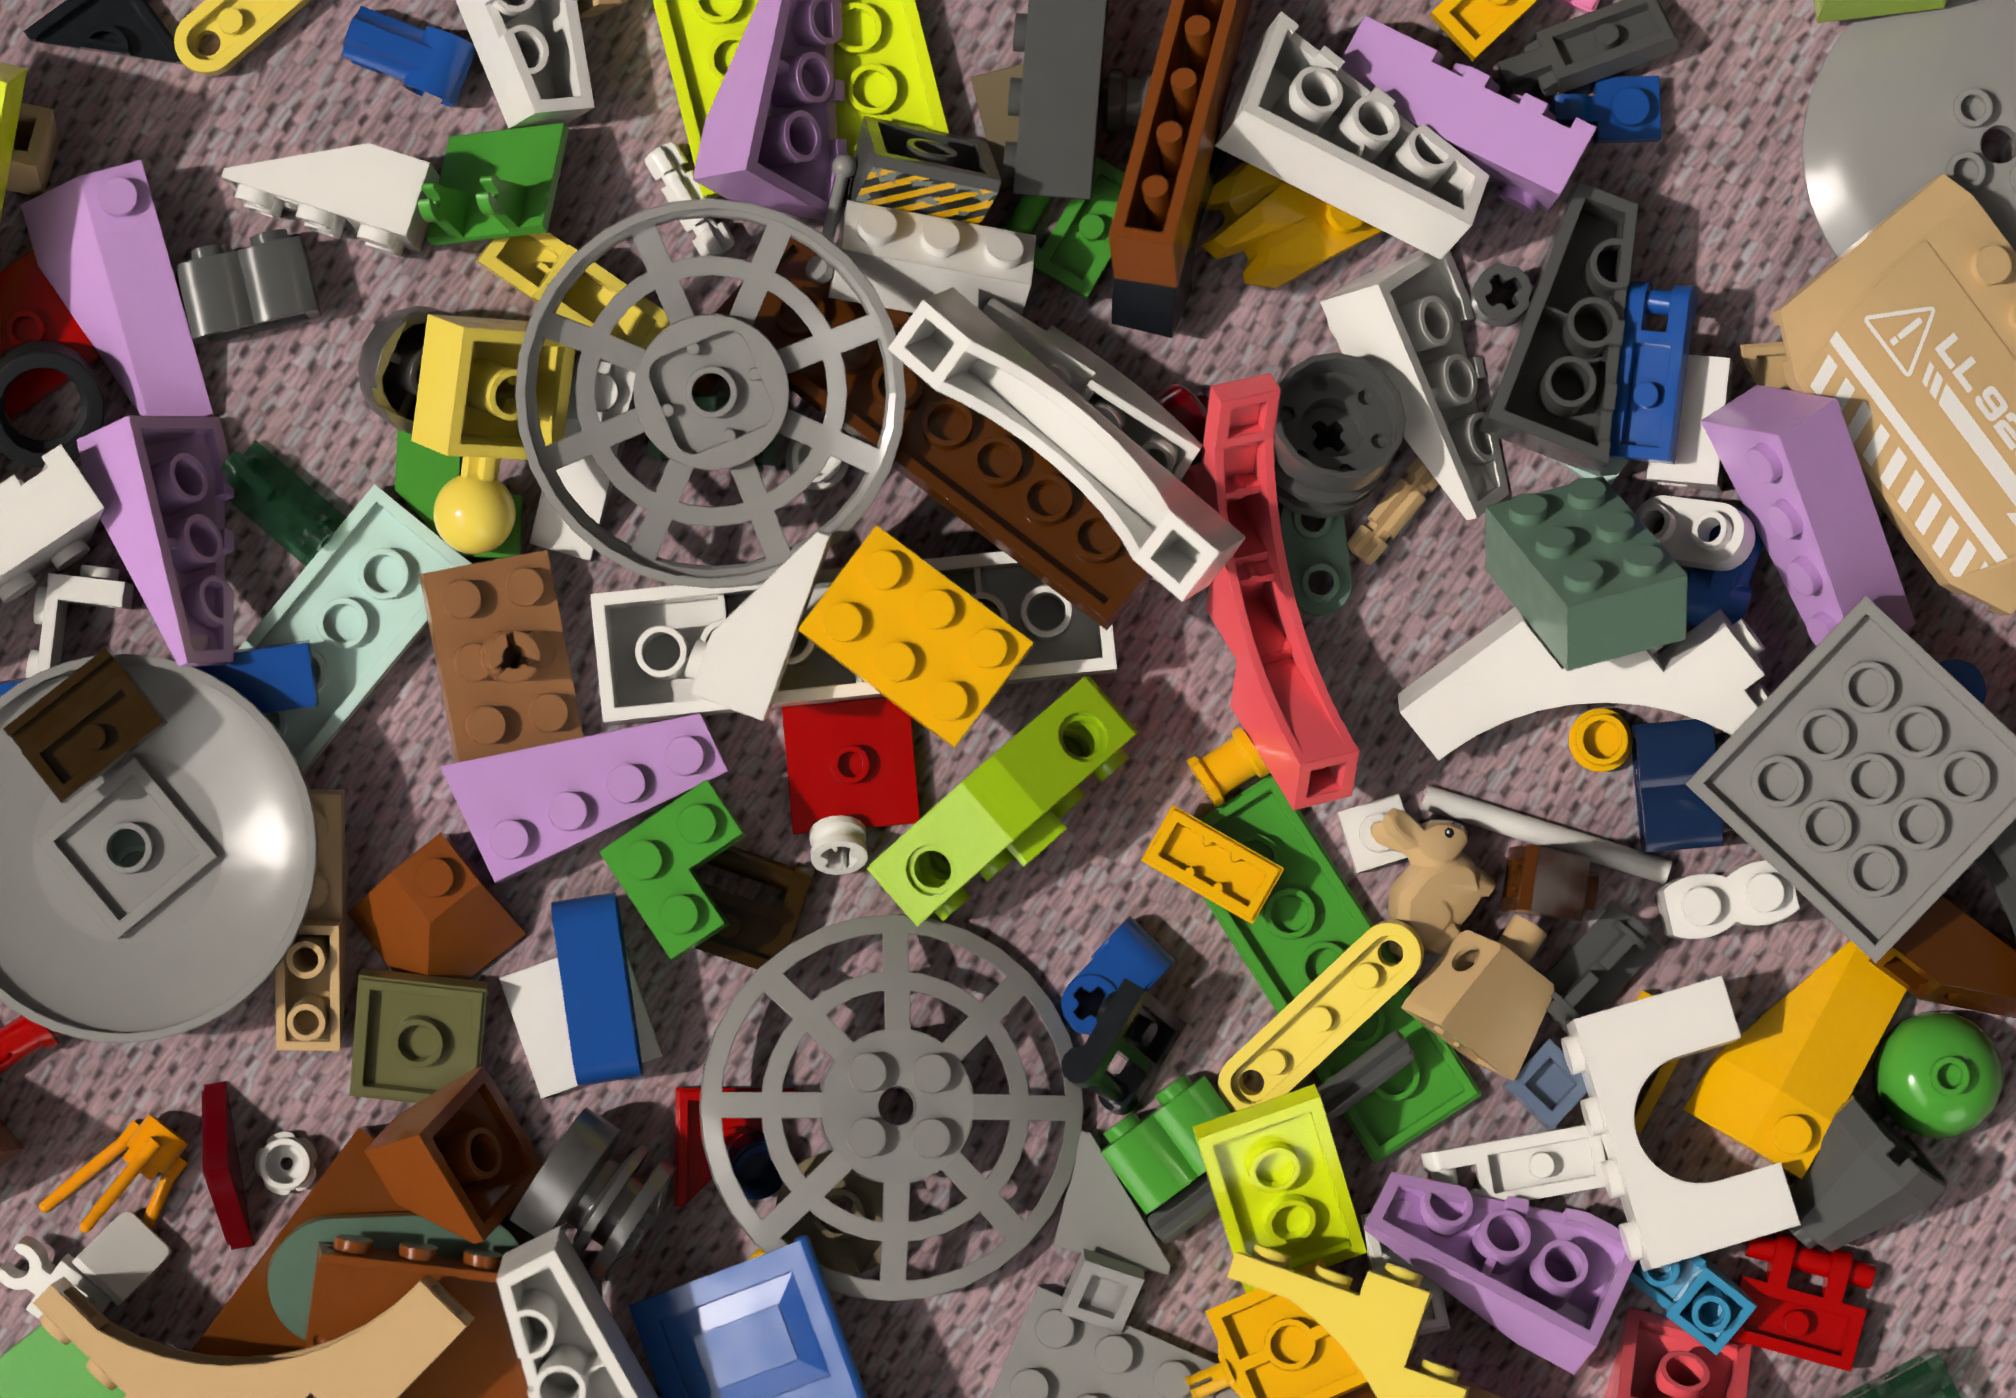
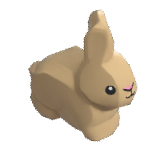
M1393 808L1385 814L1383 821L1374 822L1370 827L1371 835L1377 843L1403 853L1408 857L1410 863L1389 886L1388 915L1390 920L1402 921L1416 930L1422 940L1424 952L1441 956L1458 934L1461 933L1460 926L1474 910L1482 897H1489L1495 889L1496 883L1494 877L1477 868L1472 858L1461 852L1468 840V831L1462 824L1451 820H1430L1419 824L1408 813ZM1390 941L1389 951L1398 957H1403L1402 947L1397 942Z

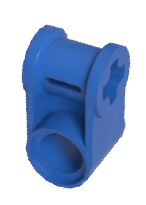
M1129 916L1091 956L1092 960L1065 989L1060 1005L1062 1018L1077 1033L1090 1035L1097 1025L1096 1017L1089 1015L1083 1021L1076 1017L1074 1012L1079 1003L1073 995L1081 989L1085 994L1089 995L1097 989L1106 998L1110 993L1118 990L1124 978L1148 991L1174 964L1176 959Z

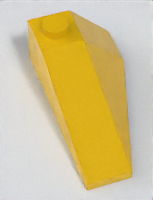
M1849 940L1804 981L1742 1032L1740 1039L1727 1044L1715 1054L1682 1110L1773 1165L1781 1162L1785 1173L1802 1179L1821 1148L1822 1139L1834 1114L1849 1099L1907 989L1869 962L1870 958Z

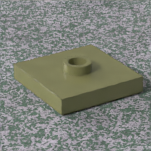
M362 968L358 977L349 1096L418 1103L474 1068L483 1066L489 982Z

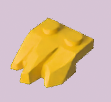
M1242 161L1221 174L1216 180L1205 209L1220 210L1225 218L1223 225L1205 240L1201 246L1216 259L1245 252L1249 261L1242 274L1244 284L1276 289L1316 269L1322 263L1372 239L1381 233L1382 230Z

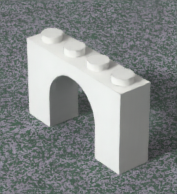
M1722 976L1573 1019L1566 1025L1570 1036L1561 1038L1563 1053L1571 1074L1582 1073L1589 1098L1580 1100L1582 1114L1590 1136L1601 1135L1608 1160L1600 1162V1171L1610 1199L1618 1197L1621 1199L1627 1222L1619 1224V1231L1630 1262L1640 1260L1642 1270L1645 1272L1800 1225L1781 1162L1711 1183L1685 1182L1660 1170L1645 1154L1637 1137L1634 1121L1637 1097L1644 1082L1655 1069L1667 1062L1731 1044L1741 1038Z

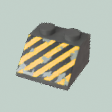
M864 116L854 154L857 170L855 175L848 179L846 188L850 201L980 225L999 192L1001 178L987 141Z

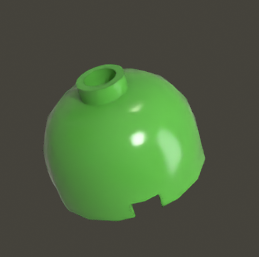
M1921 1012L1898 1022L1881 1040L1874 1062L1873 1088L1883 1111L1902 1129L1925 1138H1953L1976 1128L1994 1110L2003 1088L2002 1060L1993 1040L1974 1021L1952 1012Z

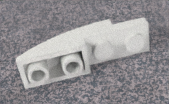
M995 298L989 300L982 311L986 316L1181 481L1203 445L1176 418L1113 366L1053 325L1048 331H1045Z

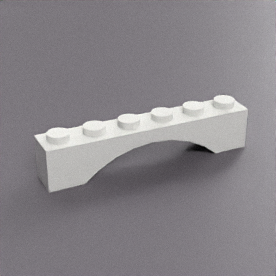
M954 287L923 299L889 346L888 350L936 391L965 404L993 420L1053 464L1103 514L1121 538L1132 559L1182 602L1210 586L1246 539L1240 531Z

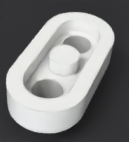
M1660 495L1646 500L1635 512L1636 516L1652 534L1658 521L1664 518L1663 528L1660 532L1654 534V537L1679 566L1728 571L1741 565L1748 558L1754 547L1755 529L1752 521L1747 515L1727 503ZM1721 525L1719 536L1714 541L1709 542L1711 530L1715 526Z

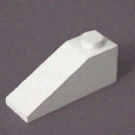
M577 354L573 368L564 438L582 431L578 419L575 394L580 354ZM601 360L597 367L595 394L598 417L600 422H603L635 408L633 390L636 373ZM626 440L611 446L619 460L621 459ZM590 455L556 470L565 488L587 515L599 525H602L613 484L598 467L593 456ZM542 491L529 544L591 561L594 548L570 529L548 502Z
M822 530L816 532L711 633L708 643L697 639L684 676L695 679L690 695L762 721L769 716L799 633L798 628L804 619L834 534Z

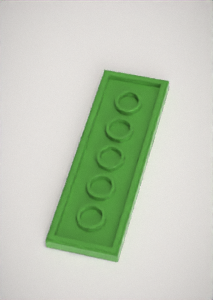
M1270 774L1201 818L1200 821L1284 868L1253 924L1203 897L1273 1008L1279 1014L1369 930L1373 924L1300 811L1292 809L1275 779ZM1383 943L1381 946L1383 958L1390 963H1397L1386 944ZM1410 981L1313 1069L1323 1084L1393 1031H1399L1413 1047L1416 1055L1412 1062L1342 1114L1374 1164L1483 1095L1452 1046L1401 1008L1407 997L1414 990Z

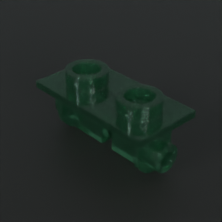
M256 440L244 454L238 450L234 451L221 467V470L228 475L226 482L234 488V497L228 501L305 566L330 541L334 532L347 518Z

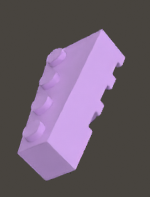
M701 713L440 766L494 882L501 884L672 803L706 779L716 782L732 774L705 717Z

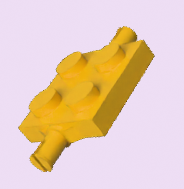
M1320 1260L1298 1270V1272L1313 1277L1316 1266L1327 1267L1324 1260ZM1259 1288L1205 1311L1218 1340V1359L1220 1362L1190 1376H1185L1186 1383L1190 1389L1213 1379L1190 1390L1193 1398H1204L1229 1386L1240 1398H1337L1369 1384L1362 1371L1341 1344L1317 1320L1290 1299Z

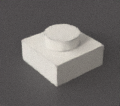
M1399 793L1337 812L1355 873L1408 858L1401 852L1377 843L1370 831L1371 825L1374 822L1383 821L1385 814L1391 809L1396 808L1404 811Z

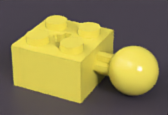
M428 314L411 441L446 456L463 457L461 475L448 481L437 495L433 510L434 523L441 538L453 549L466 554H483L496 549L506 541L512 532L516 519V509L512 495L506 486L498 480L501 459L528 460L519 433L515 389L519 353L529 321ZM547 338L544 340L539 357L536 387L539 425L546 446L564 438L576 349Z

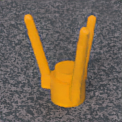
M150 1113L140 1125L132 1120L114 1142L39 1204V1210L43 1213L52 1210L129 1148L122 1157L128 1165L92 1207V1210L80 1223L79 1229L83 1233H89L139 1173L153 1181L157 1174L161 1172L163 1174L141 1219L152 1230L175 1180L189 1164L180 1157L189 1143Z

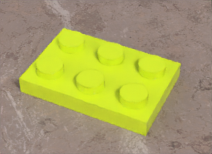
M1315 1084L1192 1126L1233 1258L1235 1252H1244L1251 1255L1254 1245L1258 1244L1291 1256L1288 1268L1298 1271L1320 1260H1324L1326 1267L1367 1253L1323 1103ZM1241 1282L1245 1293L1257 1289V1287Z

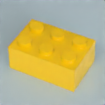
M877 525L798 628L801 635L955 750L1033 648L1031 640Z

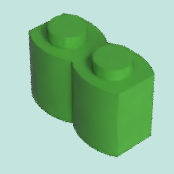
M1184 1073L1154 1095L1161 1106L1140 1120L1136 1113L1132 1111L1103 1133L1109 1144L1102 1148L1100 1153L1146 1215L1206 1172L1192 1126L1227 1115L1231 1111L1205 1076H1200L1192 1082Z

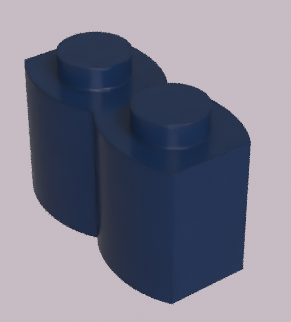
M1697 719L1630 725L1633 738L1631 752L1641 851L1647 853L1723 846V832H1731L1733 829L1685 783L1726 741L1724 731L1713 730V726Z

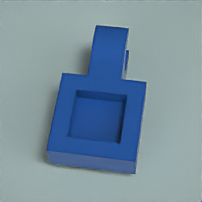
M1659 76L1605 77L1592 82L1593 96L1559 94L1554 95V100H1549V111L1556 116V122L1564 126H1572L1577 117L1596 126L1597 128L1594 132L1595 144L1658 142L1661 140Z

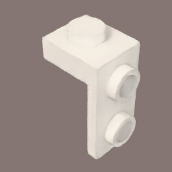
M81 565L80 576L48 573L47 587L39 586L35 596L34 623L42 625L39 650L32 649L29 653L26 678L61 664L68 603L131 610L134 585L118 581L119 569Z

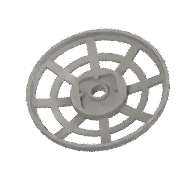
M716 198L673 201L636 212L602 230L570 257L546 287L530 317L518 358L515 398L519 433L530 469L548 502L570 529L602 556L636 574L672 585L710 589L750 585L767 580L818 531L822 530L834 534L829 546L830 548L852 529L872 505L891 470L902 435L906 400L903 362L888 350L896 338L891 318L874 286L850 256L821 232L786 213L751 202ZM714 217L748 221L766 228L752 262L739 258L720 256L691 257L672 262L657 226L677 220ZM633 237L647 272L635 278L619 291L598 315L592 327L556 314L565 294L583 272L613 246ZM792 238L809 247L831 265L857 295L867 315L831 329L824 315L810 298L788 279L775 273L789 239ZM715 275L734 277L744 281L729 315L716 313L694 315L680 280L688 277ZM656 290L670 326L660 332L647 349L610 335L614 326L629 308L645 295ZM767 291L777 295L794 309L808 326L813 336L777 350L768 337L753 326ZM545 338L582 352L577 368L575 389L577 413L582 431L547 446L545 445L539 425L536 396L539 357ZM874 340L878 341L883 358L886 388L883 427L877 447L841 432L847 399L845 365L841 353ZM600 359L636 373L633 390L635 408L603 422H600L598 417L595 394L597 367ZM822 360L826 369L828 390L823 424L787 408L789 400L787 374ZM708 373L722 376L728 382L731 390L728 402L723 407L715 410H708L698 405L692 393L695 381L700 376ZM645 432L650 441L669 457L657 490L654 491L646 487L629 473L615 456L611 446ZM777 433L812 447L809 455L797 470L776 488L767 492L754 457L772 442ZM592 455L598 467L619 491L635 504L648 510L634 545L631 546L614 537L588 516L565 488L556 470ZM830 456L866 471L856 491L833 518L808 538L789 547L775 510L787 505L808 488L825 467ZM693 468L704 470L730 468L743 502L734 505L710 507L680 502V499ZM671 521L706 527L738 525L751 521L765 557L747 563L705 566L677 563L657 557Z
M897 914L857 917L822 927L787 945L758 968L734 996L714 1032L703 1067L699 1101L702 1144L712 1179L730 1214L752 1242L765 1253L789 1245L781 1237L809 1211L820 1220L844 1233L867 1240L881 1241L880 1280L857 1278L828 1269L820 1265L828 1290L849 1297L883 1301L930 1298L966 1287L998 1270L1025 1248L1052 1216L1069 1184L1076 1161L1084 1111L1082 1088L1072 1084L1064 1075L1065 1095H1029L1028 1081L1020 1054L1009 1033L1000 1023V1020L1025 995L1039 1013L1054 1042L1060 1066L1064 1055L1073 1048L1070 1035L1053 1002L1030 973L1001 948L966 929L932 918H927L917 927L908 916ZM882 934L883 972L869 973L845 980L822 992L812 1001L784 975L797 962L829 945L859 936ZM908 934L932 937L960 946L991 963L1006 978L981 1003L970 993L948 981L922 973L910 972ZM884 991V1030L866 1034L852 1041L826 1015L833 1008L852 998ZM910 992H918L941 999L962 1011L967 1018L943 1042L928 1034L911 1030ZM765 993L792 1018V1021L783 1030L770 1055L763 1078L762 1092H722L724 1072L734 1039L751 1008ZM808 1034L833 1061L823 1076L819 1092H782L790 1060L800 1041ZM985 1036L992 1042L1002 1061L1009 1084V1094H973L969 1076L960 1061ZM892 1087L903 1089L910 1095L913 1101L912 1115L902 1125L889 1124L879 1113V1099L887 1089ZM722 1118H762V1130L770 1158L782 1181L791 1191L763 1219L749 1203L733 1172L724 1141ZM782 1118L819 1119L823 1137L832 1153L807 1177L800 1171L789 1150L783 1130ZM973 1120H1009V1130L1003 1150L991 1173L985 1179L960 1151L969 1136ZM1029 1121H1065L1063 1143L1054 1173L1038 1204L1023 1221L1002 1198L999 1192L1007 1184L1020 1160L1028 1133ZM941 1170L967 1197L960 1204L939 1215L909 1222L911 1182L926 1179ZM850 1171L865 1179L883 1183L882 1222L851 1214L831 1203L824 1196ZM979 1212L1005 1239L990 1253L960 1269L927 1279L906 1281L908 1241L924 1240L947 1233L971 1220Z

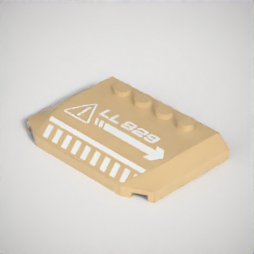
M1941 174L1928 181L1771 312L1774 327L1780 325L1787 358V360L1782 361L1787 385L1792 391L1838 399L1871 496L1939 586L1957 595L1965 594L1991 607L1989 611L1999 616H2004L2016 611V252L1976 198L1947 175Z

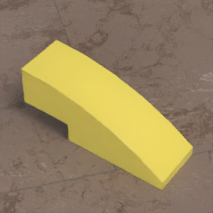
M549 232L495 238L488 242L475 262L538 304L548 284L578 250L571 245L565 244ZM594 262L565 294L556 314L592 327L606 305L627 284ZM643 297L628 309L614 326L610 335L647 349L652 340L667 328L670 323L663 309L646 297Z

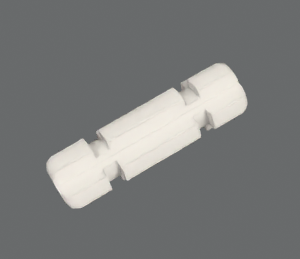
M674 142L663 144L654 149L645 158L646 166L656 182L663 180L666 186L661 191L669 203L673 201L705 199L702 197L699 183L692 180L694 171L686 172L683 167L688 161L679 146ZM714 217L679 220L687 233L692 231L695 233L697 238L693 239L692 242L701 257H721L735 245V239L724 221L718 224Z

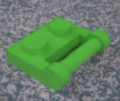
M1095 156L1092 200L1071 199L1043 248L1041 249L1035 245L1033 270L1085 300L1089 298L1111 260L1109 232L1125 172ZM1023 195L1005 227L998 226L997 228L1030 234L1051 197Z

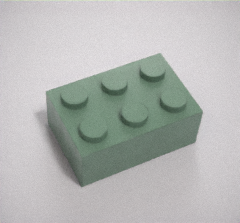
M1603 476L1577 479L1565 486L1534 494H1520L1511 500L1485 506L1486 571L1567 671L1686 639L1687 574Z

